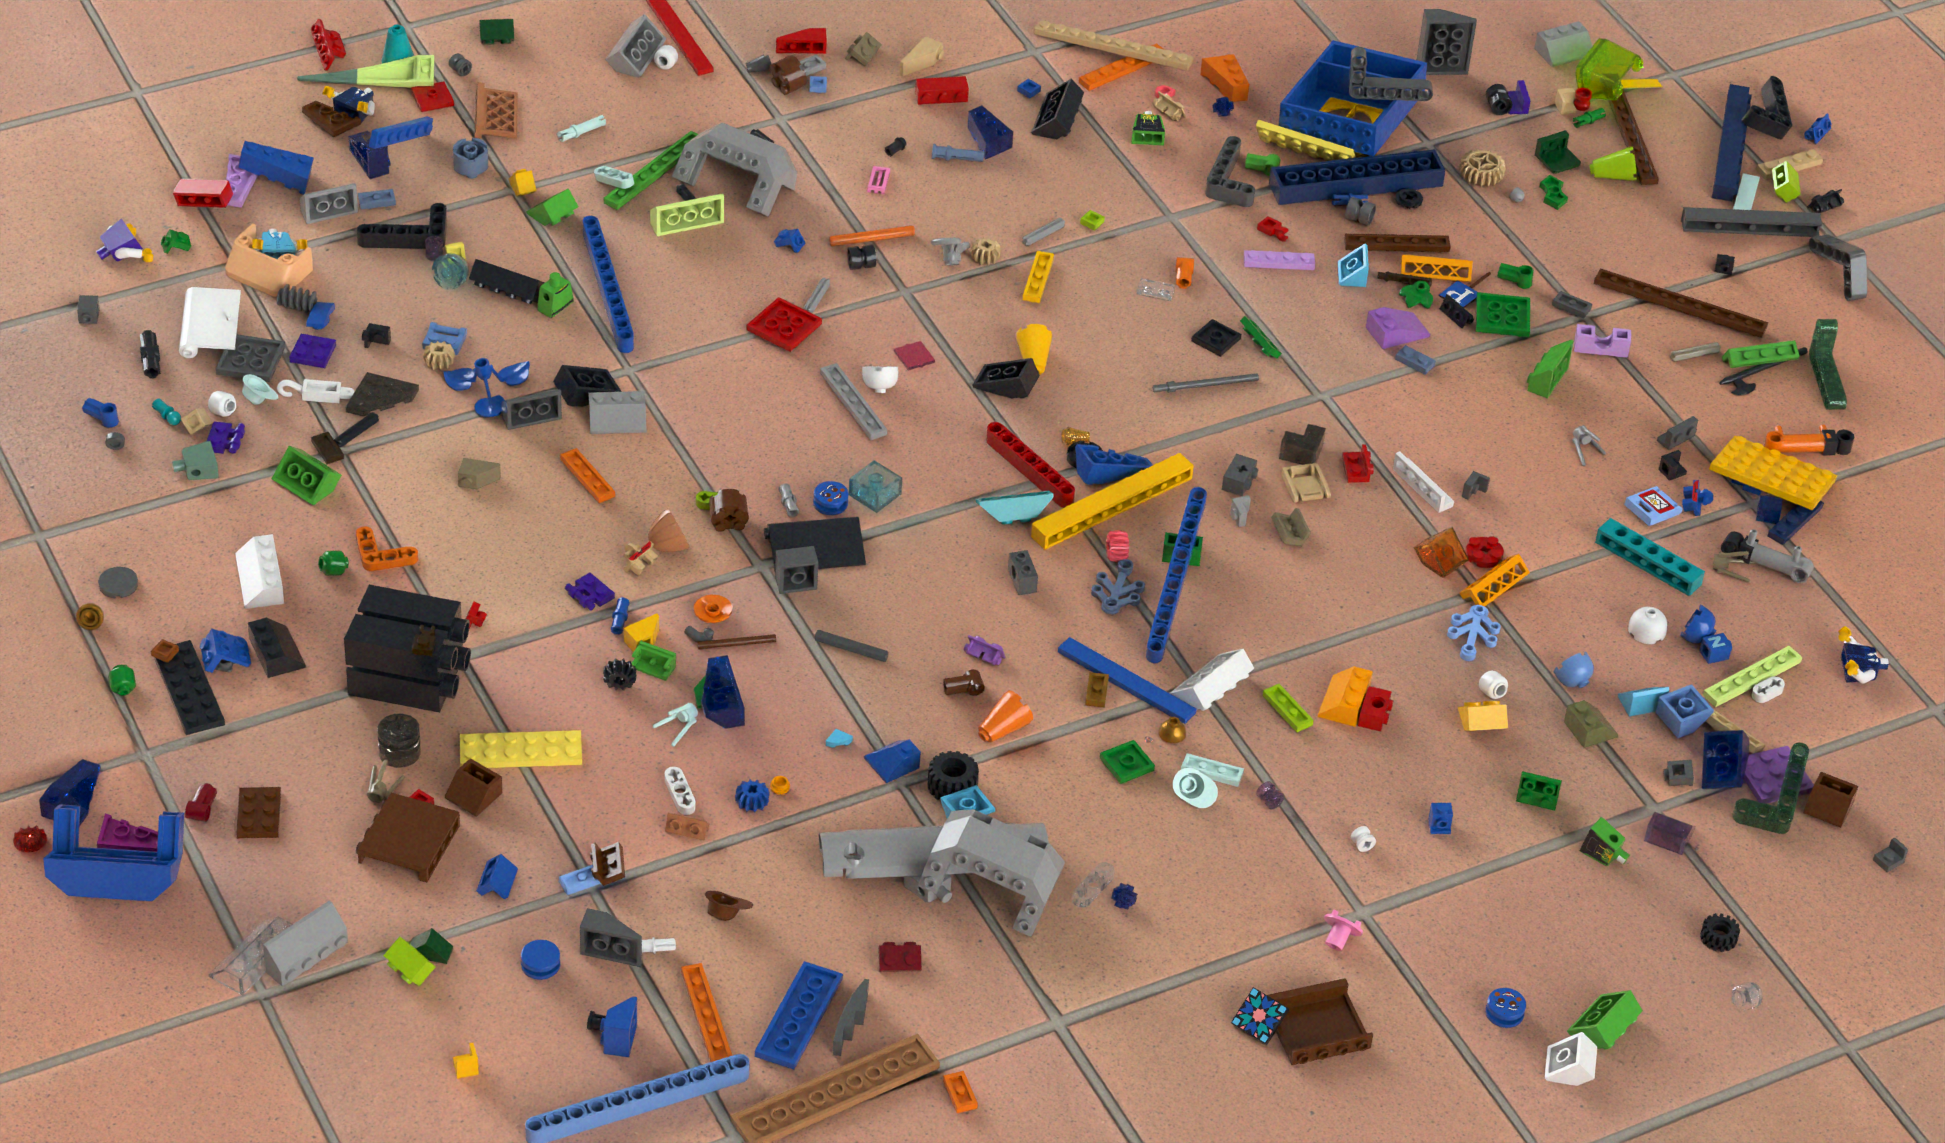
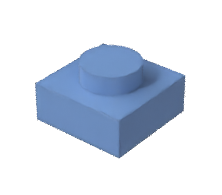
M810 76L809 92L826 93L827 77Z

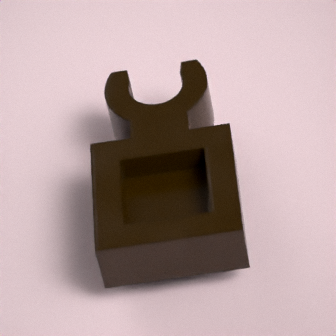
M424 625L420 626V635L415 634L412 654L433 655L436 643L435 626H432L430 631H425Z

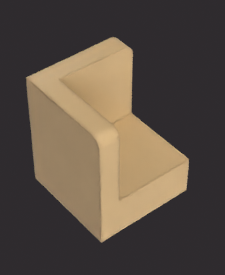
M1573 88L1557 89L1555 104L1560 115L1575 114L1577 111L1573 103L1575 95Z
M204 408L195 409L181 419L190 435L195 434L205 426L213 424Z

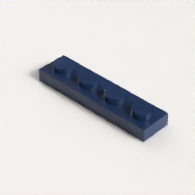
M1820 501L1813 510L1797 504L1768 531L1767 537L1784 545L1823 508L1824 502Z

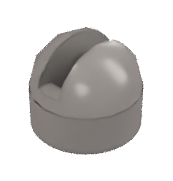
M1516 187L1511 192L1509 198L1515 202H1521L1525 194L1523 190Z

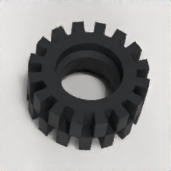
M1717 913L1713 914V917L1711 915L1707 916L1700 933V938L1703 939L1702 943L1704 945L1707 944L1709 949L1714 947L1713 951L1716 952L1717 949H1720V952H1724V949L1726 951H1730L1731 948L1733 949L1737 944L1740 933L1739 924H1735L1736 920L1734 918L1730 920L1731 916L1729 915L1723 917L1724 914L1720 913V916H1717ZM1715 930L1723 931V932H1725L1727 935H1720V934L1715 933L1714 931H1715Z

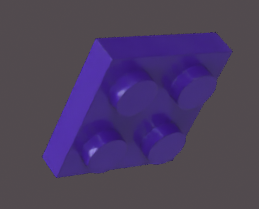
M300 334L289 356L290 362L326 368L336 347V340Z

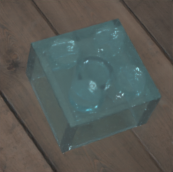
M875 460L849 478V496L876 513L902 494V477Z

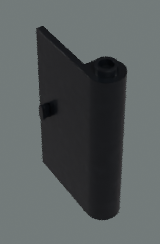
M859 517L767 524V528H764V537L771 543L774 571L776 550L814 546L818 569L866 565Z

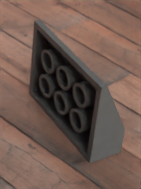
M1424 9L1416 60L1427 63L1426 75H1468L1477 23L1476 18L1443 9Z

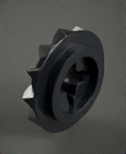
M1402 189L1397 192L1395 200L1403 208L1408 207L1410 209L1413 207L1417 209L1418 206L1422 205L1423 196L1416 190Z

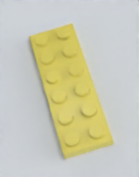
M1257 121V132L1263 142H1273L1279 147H1289L1297 153L1305 152L1313 158H1324L1325 161L1356 158L1354 149L1268 122Z
M581 730L460 734V767L470 758L486 768L582 765Z

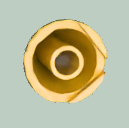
M1029 324L1026 325L1027 328L1022 330L1021 327L1017 331L1016 340L1022 358H1032L1040 375L1045 371L1052 341V331L1047 330L1045 325Z

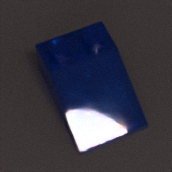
M1743 730L1704 732L1702 789L1742 787L1749 758V737Z

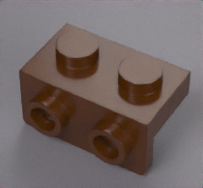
M617 842L600 849L596 843L591 844L592 852L590 853V858L593 862L591 872L594 879H598L605 886L625 878L623 846Z

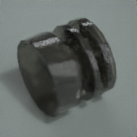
M392 714L382 719L377 726L378 750L381 761L387 760V765L395 768L414 764L421 755L420 727L417 720L406 714Z

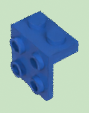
M211 628L206 638L201 640L200 649L205 671L213 673L221 659L245 667L250 666L251 659L248 644L244 638Z

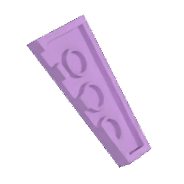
M229 154L226 180L230 183L233 196L228 205L242 208L258 175L239 168L240 156Z

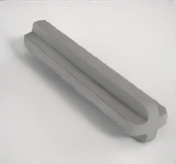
M1057 218L1025 235L1022 238V243L1029 246L1063 228L1065 221L1062 218Z
M822 278L803 307L804 310L810 313L814 312L830 286L829 279Z

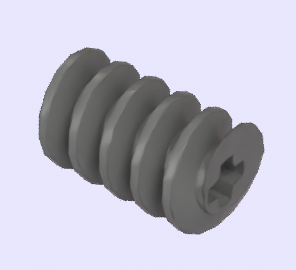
M286 284L284 288L279 290L277 295L278 306L283 305L284 307H290L298 311L303 310L305 313L311 312L317 303L316 291H313L310 295V291L307 289L303 294V288H299L296 292V286H292L291 290H289V284Z

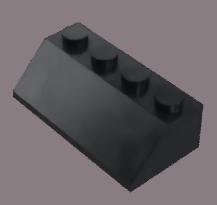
M1072 78L1046 93L1031 131L1033 135L1057 140L1062 136L1066 137L1071 132V126L1075 121L1074 118L1079 111L1078 108L1084 95V91Z
M475 259L469 276L470 280L475 281L473 285L484 288L485 285L490 286V291L499 294L500 291L506 292L505 296L516 299V296L522 297L521 301L532 304V301L538 303L540 287L545 283Z

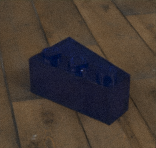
M983 106L968 111V129L974 140L977 141L979 149L984 151L985 160L1012 148L1013 131Z
M369 131L348 136L349 150L369 179L389 174L391 162L388 157V146L376 149L369 147L371 137Z

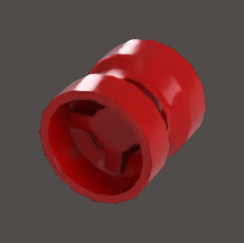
M1582 87L1576 89L1573 103L1577 110L1586 111L1590 108V100L1592 98V91L1590 89Z

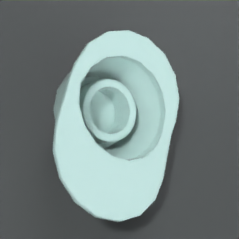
M250 374L243 376L244 386L242 393L252 404L259 405L265 399H278V394L263 379Z
M1184 768L1178 771L1173 779L1174 792L1189 804L1198 808H1207L1216 801L1218 789L1215 782L1196 769Z

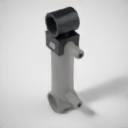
M1755 529L1750 530L1749 536H1746L1745 539L1739 532H1730L1721 544V551L1723 553L1747 551L1749 552L1748 555L1737 556V559H1741L1747 564L1752 561L1787 574L1797 583L1806 582L1814 569L1813 562L1810 559L1800 558L1802 551L1800 546H1795L1792 556L1758 544L1759 540L1756 539L1757 531Z

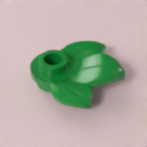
M1417 281L1413 285H1406L1399 292L1400 296L1406 297L1408 308L1421 303L1422 306L1429 309L1433 303L1430 286L1425 281Z

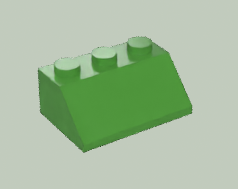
M1573 340L1555 345L1547 353L1543 354L1541 362L1536 364L1534 372L1530 373L1527 378V383H1529L1527 391L1545 398L1549 397L1569 368Z
M288 446L271 479L308 503L315 505L334 491L342 475L302 449Z
M1631 990L1601 994L1567 1032L1571 1036L1583 1032L1597 1046V1049L1603 1048L1606 1050L1615 1044L1614 1041L1626 1032V1028L1637 1020L1638 1015L1643 1010Z

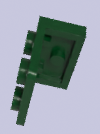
M1566 130L1537 139L1535 156L1553 174L1581 165V161L1567 148L1569 133Z

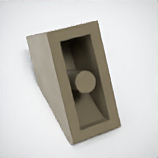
M463 458L458 471V487L479 489L500 480V463Z

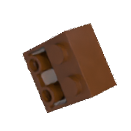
M470 758L456 771L445 794V799L477 817L503 793L502 776Z
M1820 772L1803 813L1841 828L1855 801L1859 786Z

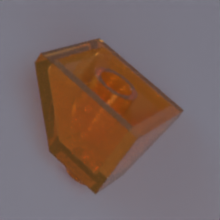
M1453 527L1425 539L1414 547L1421 563L1442 578L1469 560Z

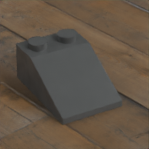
M587 908L580 924V954L641 967L642 936L609 913Z

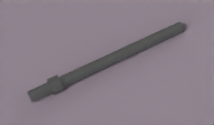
M1256 373L1177 383L1170 381L1166 382V384L1153 385L1152 388L1153 392L1167 391L1170 393L1180 389L1258 381L1259 375Z

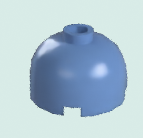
M1584 652L1583 656L1581 653L1571 656L1561 663L1562 668L1558 669L1556 667L1554 670L1556 677L1566 687L1573 688L1578 686L1583 688L1589 684V679L1594 672V665L1588 653Z

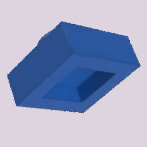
M1027 79L1017 86V91L1031 98L1041 92V85Z

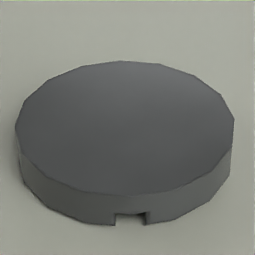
M127 567L110 568L100 575L98 580L99 589L105 596L110 598H116L115 596L127 597L133 594L138 587L137 574Z

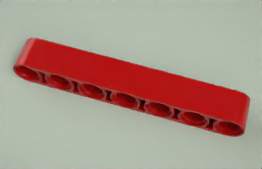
M999 422L988 424L986 442L1041 491L1052 492L1054 496L1052 500L1057 505L1065 508L1074 503L1075 487L1004 425Z

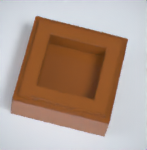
M161 639L151 650V656L168 663L178 653L179 646Z

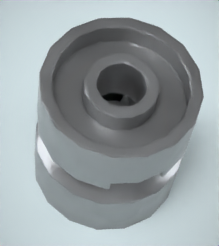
M1352 197L1347 205L1345 218L1353 221L1358 219L1359 223L1369 226L1376 212V204L1367 201L1363 203L1361 199Z

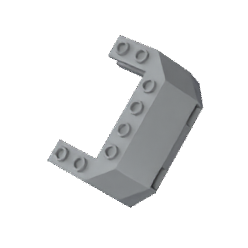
M720 123L701 132L686 143L672 177L695 186L707 155L755 174L759 177L746 207L768 217L781 186L795 191L797 171L784 147L725 123Z
M977 810L951 811L930 853L918 886L937 894L951 863L1026 896L1013 929L1032 937L1049 896L1062 872L1065 861L1050 843Z

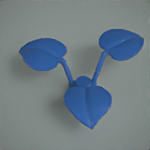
M479 358L474 363V369L460 368L443 372L447 385L456 391L469 389L472 382H476L477 376L484 380L488 398L478 400L475 404V411L482 417H495L502 413L501 402L505 400L500 395L491 397L487 379L493 373L500 382L505 381L510 386L519 385L527 380L530 363L526 361L510 365L497 373L493 365L489 364L488 359Z

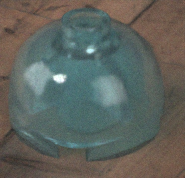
M455 253L439 256L432 266V270L435 273V276H433L434 280L439 286L447 290L460 287L466 282L469 275V267L466 260Z

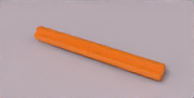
M910 225L834 235L829 237V242L831 246L908 237L915 235V228Z

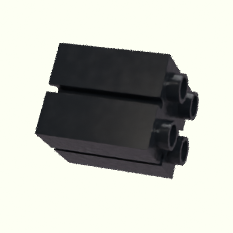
M369 584L358 607V612L363 613V615L355 614L344 637L346 665L353 666L346 668L348 695L440 713L446 697L452 699L456 697L459 687V676L456 674L458 670L467 671L471 658V649L463 647V643L468 638L470 621L462 619L461 602ZM421 625H424L425 631H430L431 627L435 626L436 643L432 656L412 654L415 634L420 635Z

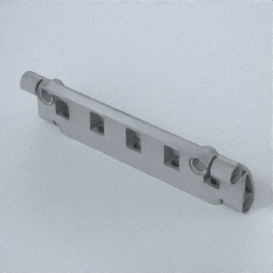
M1005 823L1049 843L1044 823ZM943 826L858 829L845 832L819 833V849L823 858V876L843 877V869H845V877L851 879L921 876ZM953 863L950 864L947 874L973 873Z

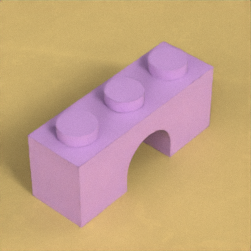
M1577 324L1574 352L1628 358L1631 330L1613 328L1610 336L1601 338L1595 334V326Z

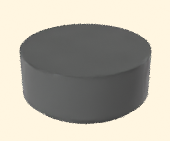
M117 432L109 433L106 436L105 444L110 449L119 450L124 447L125 437Z

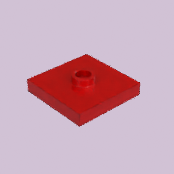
M445 81L434 83V86L411 87L412 94L421 112L454 106V100Z

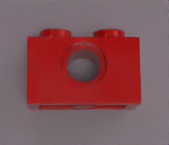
M1368 687L1360 712L1359 727L1381 732L1383 724L1387 725L1390 713H1387V711H1391L1394 700H1391L1392 691Z

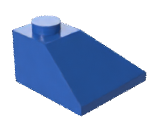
M910 739L899 740L865 755L864 759L884 782L888 783L919 769L921 751Z

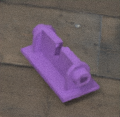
M968 635L970 644L966 643L964 646L966 654L979 659L981 654L984 653L982 660L992 665H999L1002 658H1006L1000 645L995 643L989 644L979 636L973 637Z

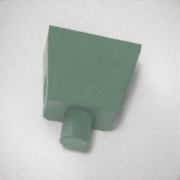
M211 441L183 448L181 450L182 460L172 461L174 472L185 471L188 480L219 478L218 464Z

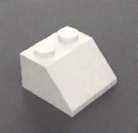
M1583 1032L1549 1045L1547 1047L1545 1079L1551 1082L1575 1086L1593 1080L1595 1078L1597 1046Z

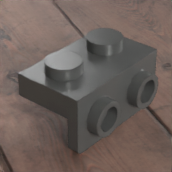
M1694 416L1668 429L1666 433L1658 436L1657 441L1668 450L1680 445L1695 436L1698 419Z

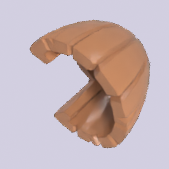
M668 508L665 509L654 520L649 529L648 539L654 544L653 548L661 552H678L690 548L674 516Z

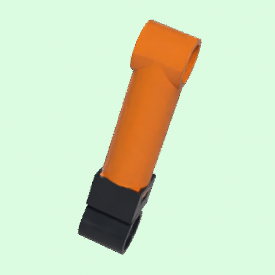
M1826 425L1819 426L1821 434H1784L1782 427L1776 426L1774 428L1775 431L1768 432L1764 447L1769 450H1778L1780 453L1822 452L1823 456L1835 455L1836 453L1848 455L1851 452L1855 437L1849 430L1842 429L1835 433V430H1827Z

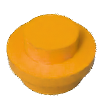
M776 776L770 783V789L775 794H785L790 790V782L784 776Z

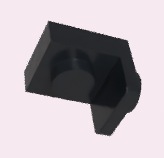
M1717 254L1714 272L1732 275L1735 257Z
M369 323L366 330L362 332L364 347L369 348L371 342L389 345L391 342L390 327Z

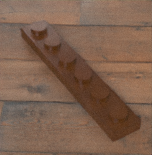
M1349 233L1344 235L1345 250L1352 251L1363 244L1367 245L1368 251L1450 252L1451 248L1449 236Z

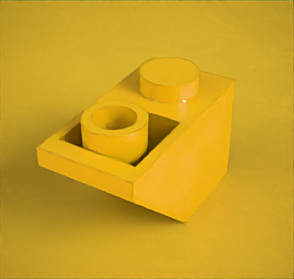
M520 169L512 173L513 176L508 178L516 197L532 194L537 191L532 170Z
M656 613L624 628V642L633 652L638 647L640 641L652 645L655 644L659 632V615Z

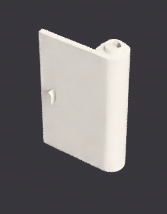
M201 287L187 289L179 345L181 356L193 358L197 355L198 348L235 350L241 290Z

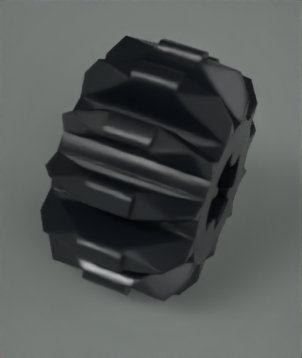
M615 658L613 662L608 661L607 666L603 669L604 683H607L608 688L614 687L615 690L621 688L624 691L626 687L631 688L636 681L635 666L632 665L631 661L625 662L624 658L622 660Z

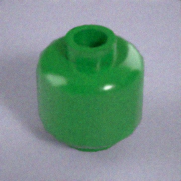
M325 551L319 557L318 565L320 571L325 575L337 576L345 572V569L349 566V560L342 551Z
M117 665L109 672V685L112 692L125 696L135 689L136 679L132 668L127 665Z

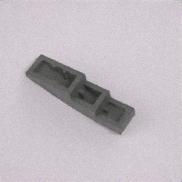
M864 979L842 1012L833 1041V1055L841 1056L844 1040H853L855 1024L864 1025L869 979Z

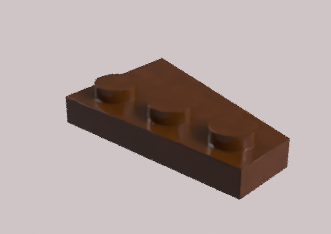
M318 101L302 107V113L332 137H336L361 125V118H351L348 116V113L336 112L333 110V107Z

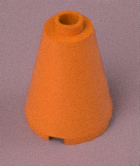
M1008 690L1004 693L978 727V735L984 742L988 741L991 743L1032 722L1033 714L1027 703L1023 706L1020 702L1022 698L1014 691Z

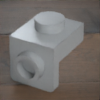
M1249 495L1232 499L1231 518L1236 521L1238 527L1246 526L1247 512L1249 511L1251 501Z

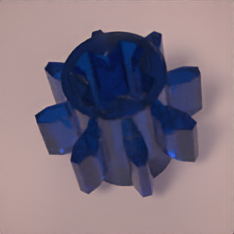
M1228 97L1217 98L1216 103L1212 105L1213 113L1217 112L1219 117L1231 115L1230 111L1234 109L1233 101L1229 102Z
M1120 883V886L1114 888L1111 899L1116 901L1114 906L1128 910L1129 906L1134 905L1138 895L1133 892L1134 886Z

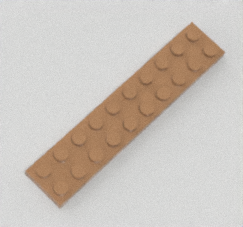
M915 1034L731 1115V1122L746 1143H771L940 1068V1062L919 1034Z

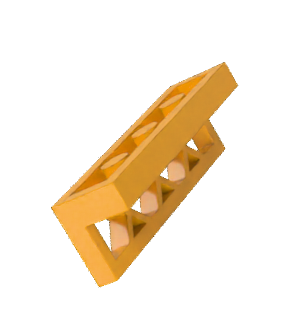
M1414 255L1401 256V274L1424 278L1430 277L1431 279L1471 282L1473 261ZM1405 265H1414L1417 269L1412 273L1405 272ZM1423 266L1432 267L1434 271L1431 274H1425L1421 268ZM1448 268L1452 272L1448 276H1443L1439 269ZM1458 269L1468 270L1467 278L1460 277L1456 271Z
M1518 553L1504 559L1459 594L1462 599L1471 597L1475 605L1485 607L1530 572ZM1516 564H1518L1522 571L1520 575L1514 573ZM1503 574L1509 575L1508 584L1502 582ZM1491 583L1497 584L1496 593L1490 591ZM1477 593H1485L1483 602H1481Z

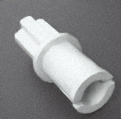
M653 937V939L642 940V953L653 952V954H656V951L676 949L674 938L655 939Z

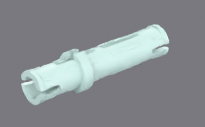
M600 115L581 124H573L568 129L559 131L557 136L558 138L562 137L559 139L560 142L571 138H578L583 133L605 126L606 120H601L604 116Z

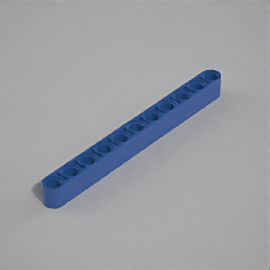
M586 216L583 218V237L617 349L622 353H630L634 349V333L602 229L597 217Z
M1201 487L1191 489L1147 642L1146 658L1151 663L1162 661L1206 506L1207 492Z

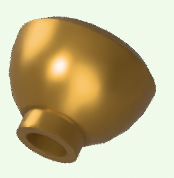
M87 603L77 610L76 619L82 628L95 630L102 625L104 614L98 605Z
M1170 717L1160 726L1159 736L1165 742L1179 743L1186 738V728L1179 718Z

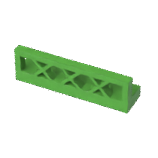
M1794 340L1728 349L1722 356V361H1729L1730 368L1797 360L1800 356L1796 341Z

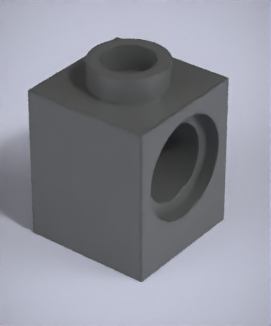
M80 295L77 307L79 323L97 324L100 311L98 296Z

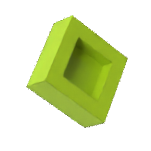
M1089 210L1080 219V224L1095 231L1104 223L1105 217Z

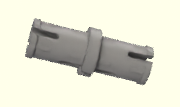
M787 483L780 485L781 502L786 508L787 515L791 518L798 516L797 499L792 494L790 485Z

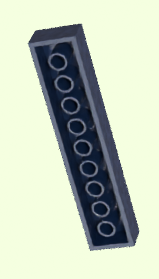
M1432 149L1271 167L1269 185L1278 205L1332 199L1333 194L1372 195L1398 192L1402 189L1418 190L1443 187L1446 170L1436 150Z

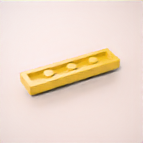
M1036 252L1022 300L1040 303L1053 264V253Z

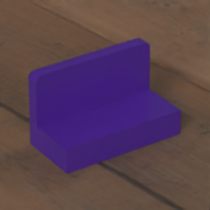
M1517 80L1516 91H1507L1513 103L1512 109L1508 114H1528L1531 100L1524 80Z

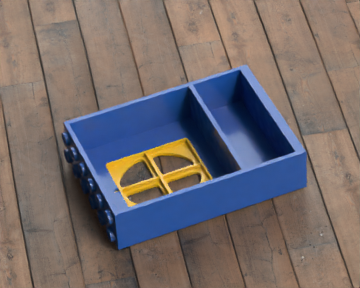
M1333 40L1281 101L1279 126L1354 149V152L1375 156L1417 101L1356 99L1351 97L1349 94L1351 51L1359 46ZM1364 48L1367 55L1366 77L1426 79V62ZM1336 109H1350L1345 117L1327 113ZM1357 112H1362L1371 119V123L1352 118Z

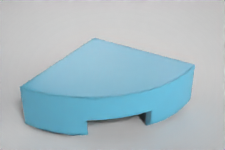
M835 729L826 740V746L832 748L844 744L847 746L853 741V736Z

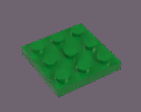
M1477 292L1476 332L1529 337L1530 298Z

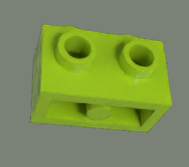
M1787 161L1772 169L1774 190L1779 198H1782L1787 203L1801 195L1798 172Z
M400 936L383 955L389 961L387 965L395 972L400 970L403 973L400 977L408 984L414 982L420 986L436 967Z

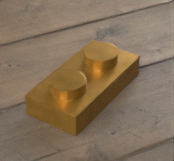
M1089 672L1086 706L1105 708L1109 674Z

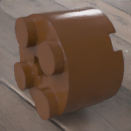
M794 55L787 56L770 65L773 78H771L772 83L775 87L779 86L784 95L807 84L806 73L804 70L801 71L799 67L801 63Z
M723 489L717 492L718 495L714 497L712 495L709 499L711 523L715 530L718 532L725 531L726 529L743 530L749 520L746 496L740 494L739 490Z

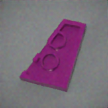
M105 813L97 841V848L157 852L158 831L143 826L135 827L126 820L121 819L118 821Z

